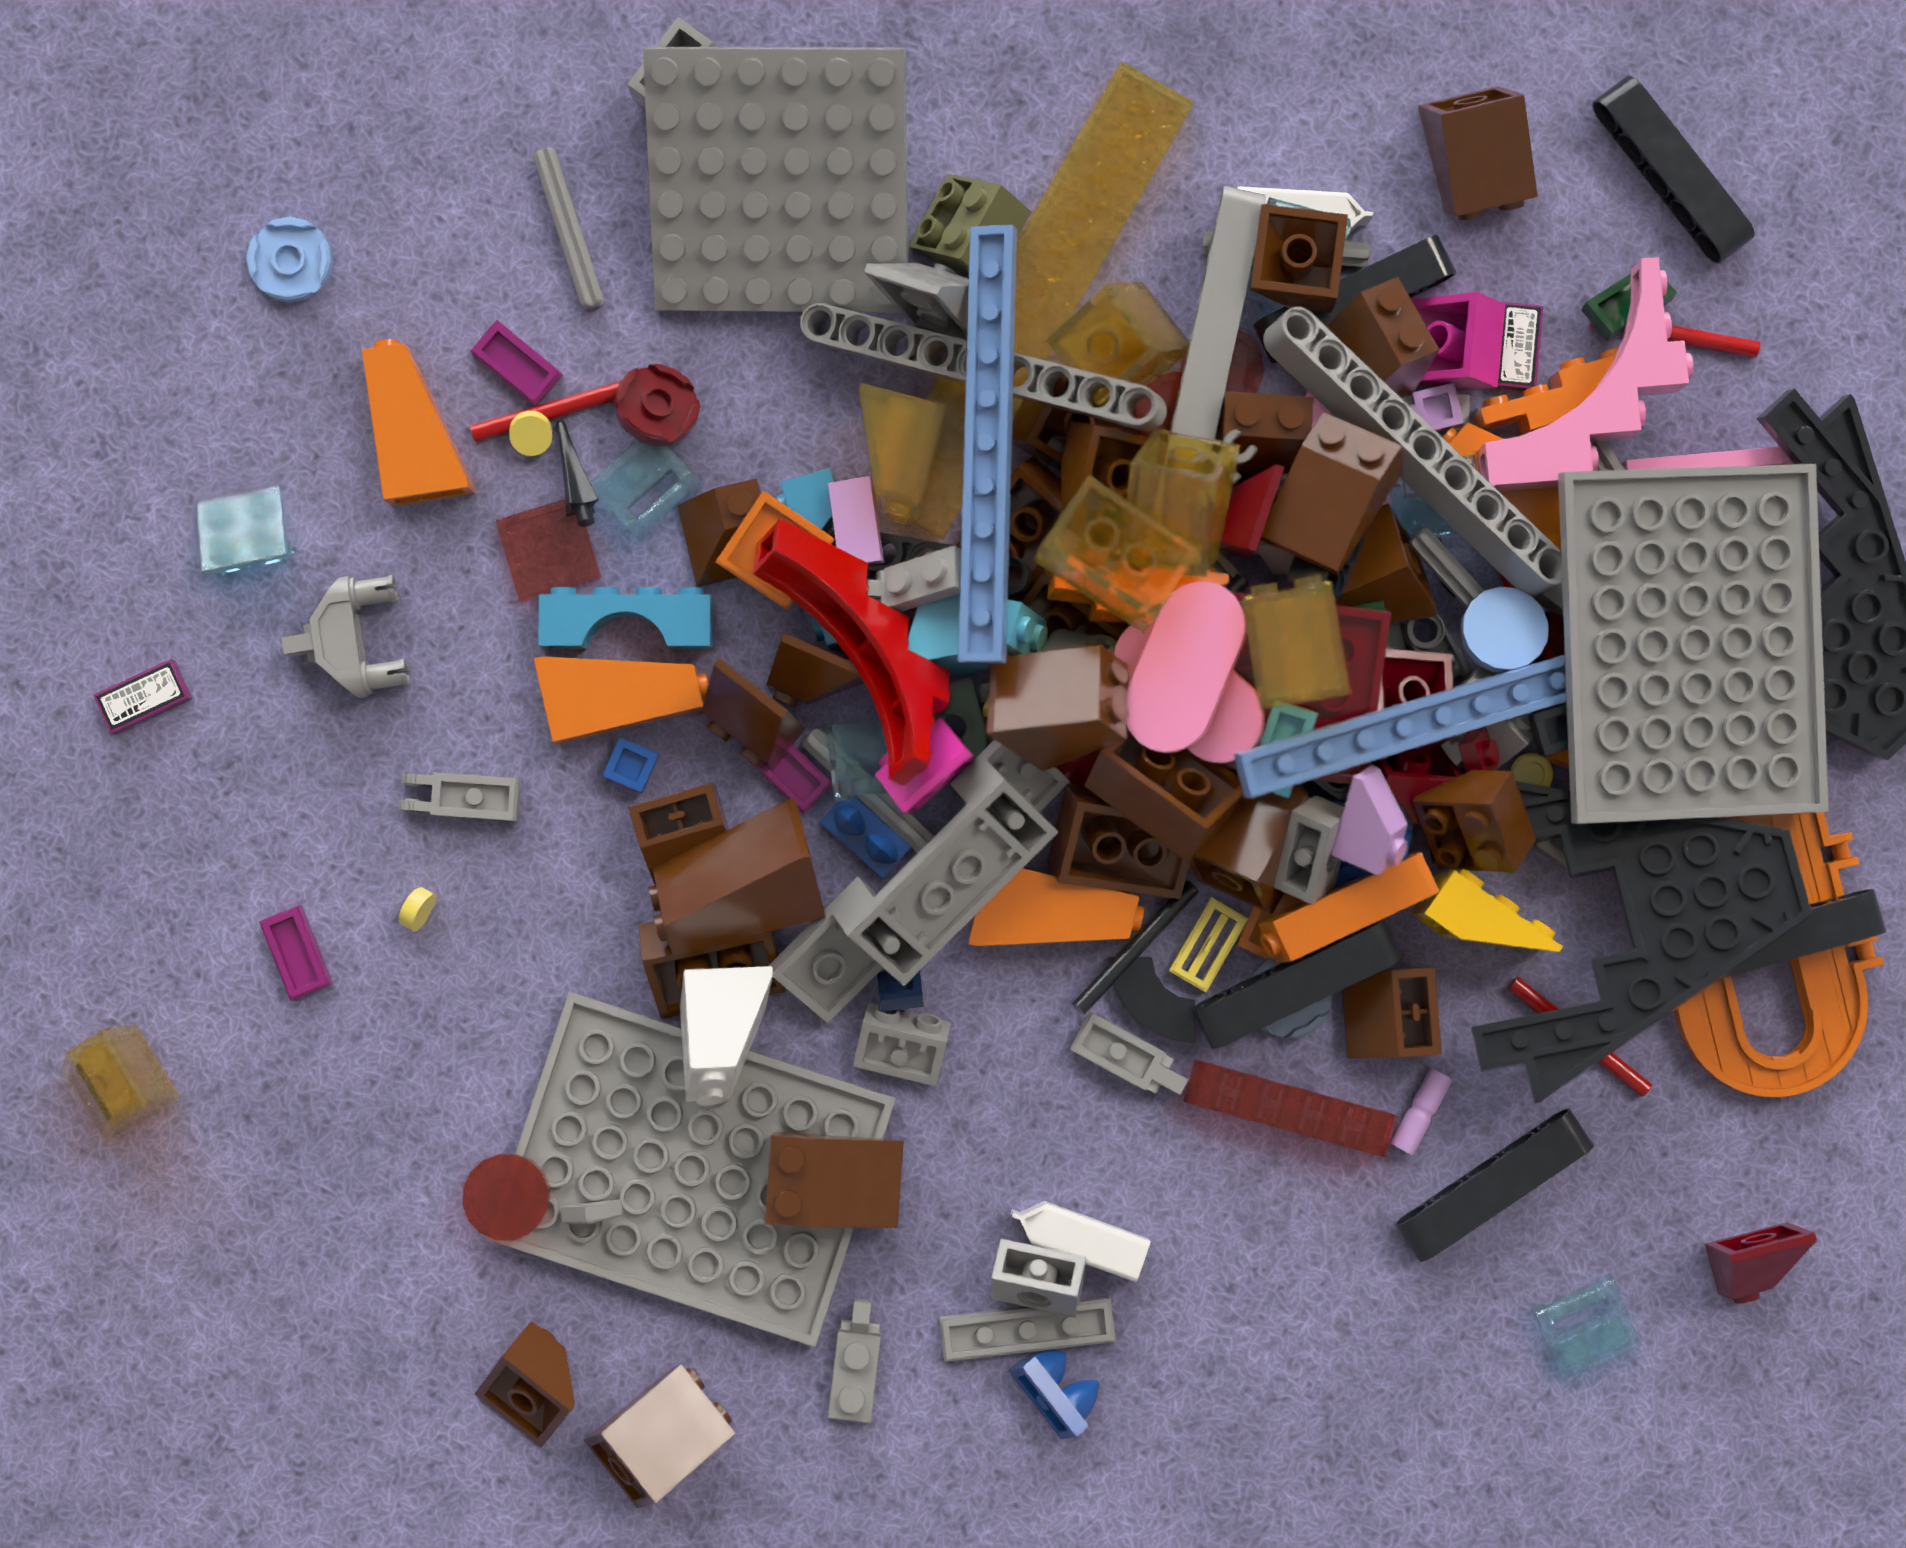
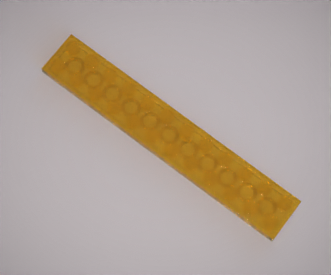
M1122 61L1017 240L1014 353L1045 361L1048 360L1194 106L1192 100ZM1027 367L1019 368L1013 376L1015 387H1019L1026 382L1029 373ZM938 377L874 487L878 504L944 540L963 507L966 384ZM1013 397L1012 421L1024 399Z

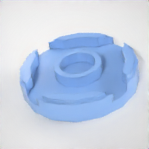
M294 217L274 219L267 223L266 227L259 234L256 233L251 239L246 256L248 272L258 288L274 300L288 303L305 301L319 293L330 279L334 263L331 246L323 233L308 221Z
M1497 587L1483 591L1471 601L1461 619L1460 631L1462 629V643L1465 651L1477 665L1491 672L1504 673L1505 671L1508 672L1528 666L1541 655L1548 641L1549 624L1543 608L1531 595L1517 588Z

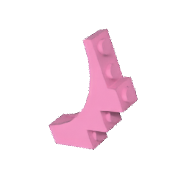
M1659 257L1641 258L1631 269V304L1624 337L1612 365L1593 393L1577 408L1552 424L1519 437L1486 442L1477 451L1479 473L1499 492L1559 487L1558 473L1597 471L1598 452L1595 446L1590 445V442L1631 439L1640 432L1641 426L1646 421V408L1644 401L1638 400V396L1678 393L1689 384V379L1693 376V359L1690 353H1686L1685 341L1667 342V338L1671 336L1672 322L1670 314L1668 312L1664 313L1663 296L1667 293V275L1664 270H1660Z

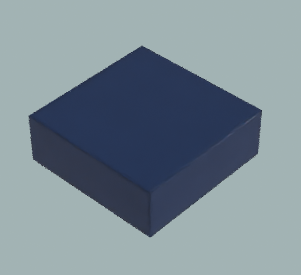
M888 971L877 974L881 1012L924 1007L920 971L905 986Z

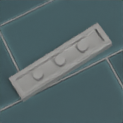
M1110 1297L1080 1300L1076 1317L1026 1306L940 1316L945 1362L1116 1342Z

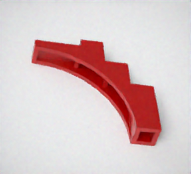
M779 518L757 542L753 575L782 591L808 611L833 636L853 662L872 696L882 722L888 749L889 780L904 786L915 775L923 773L930 764L932 758L930 735L934 725V715L943 712L951 698V691L949 690L950 670L908 650L909 616L867 596L869 586L866 583L867 562Z

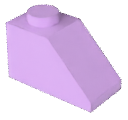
M1371 765L1353 777L1332 851V856L1376 875H1380L1393 865H1398L1403 859L1407 849V841L1403 839L1408 825L1379 768Z

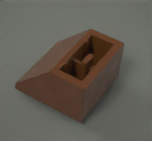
M1471 770L1415 796L1412 801L1438 869L1516 873L1536 841L1512 771Z
M712 782L628 807L638 843L654 885L656 883L653 867L729 829L717 787Z
M1435 967L1384 969L1342 990L1348 1059L1442 1055Z

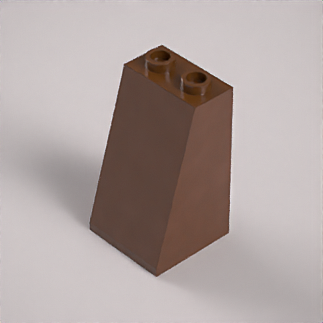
M795 798L786 800L653 867L656 885L648 887L654 911H661V915L654 916L660 942L668 940L673 957L826 917Z

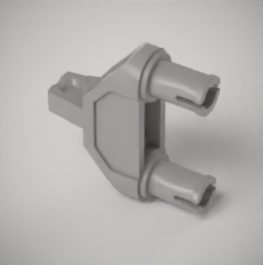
M394 574L387 577L357 581L356 577L351 576L339 577L326 592L309 619L310 624L303 625L304 634L281 638L283 655H287V657L307 655L308 663L319 664L358 698L369 697L375 689L410 685V675H406V673L393 674L410 671L406 658L369 665L365 656L359 610L364 605L391 601L397 602L399 600V592L393 589L398 588Z

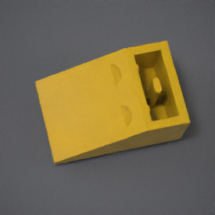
M1462 869L1461 872L1457 870L1438 872L1434 881L1440 892L1418 902L1410 912L1413 917L1446 939L1537 951L1560 952L1563 947L1553 940L1556 933L1551 928L1536 919L1530 922L1517 914L1520 910L1519 906L1503 895L1498 894L1494 897L1483 891L1481 888L1484 882L1465 869Z

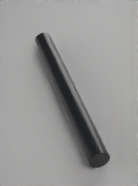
M1186 881L1181 899L1170 898L1076 998L1072 1005L1081 1014L1085 1015L1199 893L1196 886Z

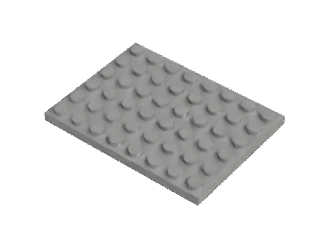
M1816 464L1572 471L1558 473L1571 823L1829 812Z
M569 992L487 1240L816 1347L854 1228L765 1224L771 1136L775 1131L883 1139L896 1097L749 1050L730 1100H723L721 1103L711 1106L699 1105L697 1101L686 1102L681 1027ZM621 1200L623 1215H620V1218L591 1224H566V1222H562L561 1207L589 1202Z

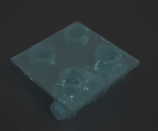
M280 485L197 503L201 572L203 574L216 573L220 577L224 576V573L241 569L248 571L249 564H253L256 569L261 568V561H264L265 564L278 561L285 563L288 557L293 556L292 544L290 540H285Z

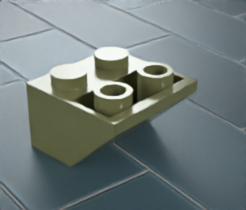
M947 174L944 182L938 187L936 196L924 218L917 225L916 232L908 247L938 264L953 269L958 275L969 279L970 227L1014 225L1017 229L1018 238L1032 211L1000 184Z

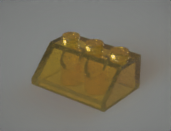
M1088 475L1042 543L1033 561L1144 634L1200 551V548Z

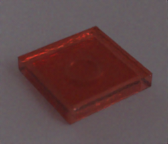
M565 499L495 520L520 602L537 598L539 594H550L553 587H574L602 578L588 528L578 526L576 515L566 517Z

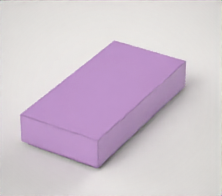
M866 476L828 483L836 547L867 562L868 565L884 563L873 478Z

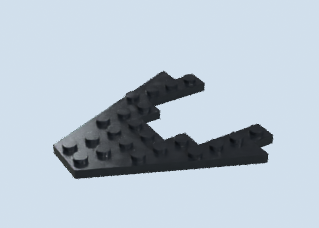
M1795 388L1789 389L1756 419L1795 465L1816 464L1817 491L1837 514L1819 532V559L1834 575L1821 587L1826 734L1880 760H1889L1906 744V561L1855 398L1851 394L1842 396L1819 418Z
M1515 781L1536 838L1534 843L1560 838L1570 879L1613 870L1633 950L1592 958L1591 965L1600 997L1599 1002L1472 1027L1471 1031L1480 1070L1484 1072L1525 1064L1534 1104L1540 1103L1810 918L1812 911L1790 831L1719 817L1576 824L1571 823L1570 791ZM1428 844L1432 864H1435V859Z

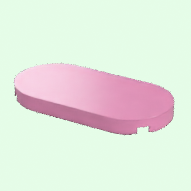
M1211 582L1189 583L1174 591L1166 599L1159 612L1127 690V727L1137 741L1152 750L1172 753L1186 749L1200 741L1210 727L1247 635V622L1243 608L1236 597L1226 588Z
M1148 617L1133 623L1122 633L1117 641L1114 655L1127 664L1129 673L1127 690L1157 617ZM1234 669L1208 731L1200 741L1187 747L1194 755L1209 762L1224 763L1235 760V753L1255 748L1264 733L1265 722L1262 699L1257 691Z

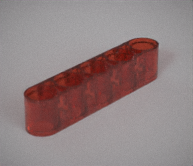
M1195 1059L1183 1099L1184 1102L1382 1157H1387L1397 1115Z

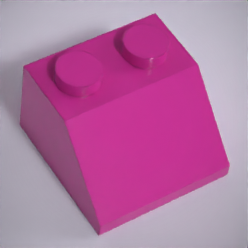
M1479 292L1411 299L1439 348L1437 355L1418 386L1438 387L1454 383L1456 390L1497 388L1505 304Z
M941 717L934 722L931 730L930 749L932 751V758L929 766L923 773H918L907 784L902 786L889 780L888 753L878 761L882 768L874 775L905 814L913 815L977 758Z

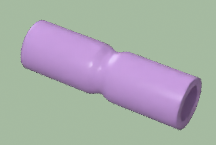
M1432 1068L1429 1069L1413 1099L1412 1107L1406 1112L1390 1144L1412 1156L1414 1155L1430 1125L1432 1115L1437 1112L1453 1081L1451 1078Z

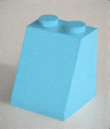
M960 594L918 606L908 637V650L949 669V677L990 670V664H962L958 662ZM1007 599L1006 656L1037 653L1047 640L1048 630L1045 627L1047 621L1023 603Z

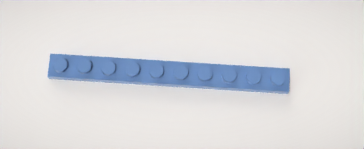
M1014 225L970 227L958 662L962 664L1006 663L1017 229Z
M1565 654L1235 753L1234 758L1244 797L1252 798L1565 702L1567 701Z

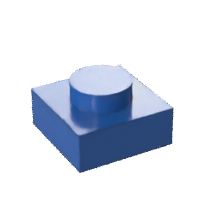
M619 737L602 776L643 794L659 754Z

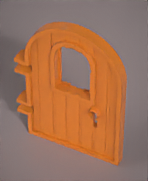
M1824 812L1719 817L1789 830L1809 904L1844 895L1838 869L1859 865L1858 857L1851 856L1848 841L1854 840L1852 832L1830 835ZM1831 846L1834 860L1824 863L1820 847ZM1871 937L1789 960L1804 1019L1803 1036L1798 1045L1790 1052L1780 1056H1767L1759 1053L1749 1044L1743 1029V1021L1732 976L1721 978L1674 1010L1676 1023L1686 1048L1695 1061L1709 1075L1719 1082L1747 1094L1762 1097H1787L1808 1092L1821 1086L1841 1071L1854 1055L1861 1042L1868 1017V992L1863 970L1884 965L1883 957L1875 955L1872 943L1877 941L1878 937ZM1855 946L1858 960L1848 962L1844 947Z

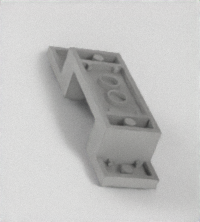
M994 740L950 784L967 805L878 894L861 878L857 877L824 909L826 917L813 920L767 966H772V977L826 1023H829L883 968L905 986L1058 833L1040 811L1070 781L1056 767L1041 771Z

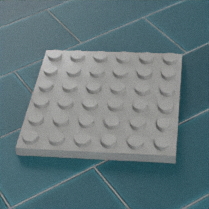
M906 47L643 48L655 310L804 312L810 305L822 303L854 312L902 313L896 309L864 273L867 264L908 263Z

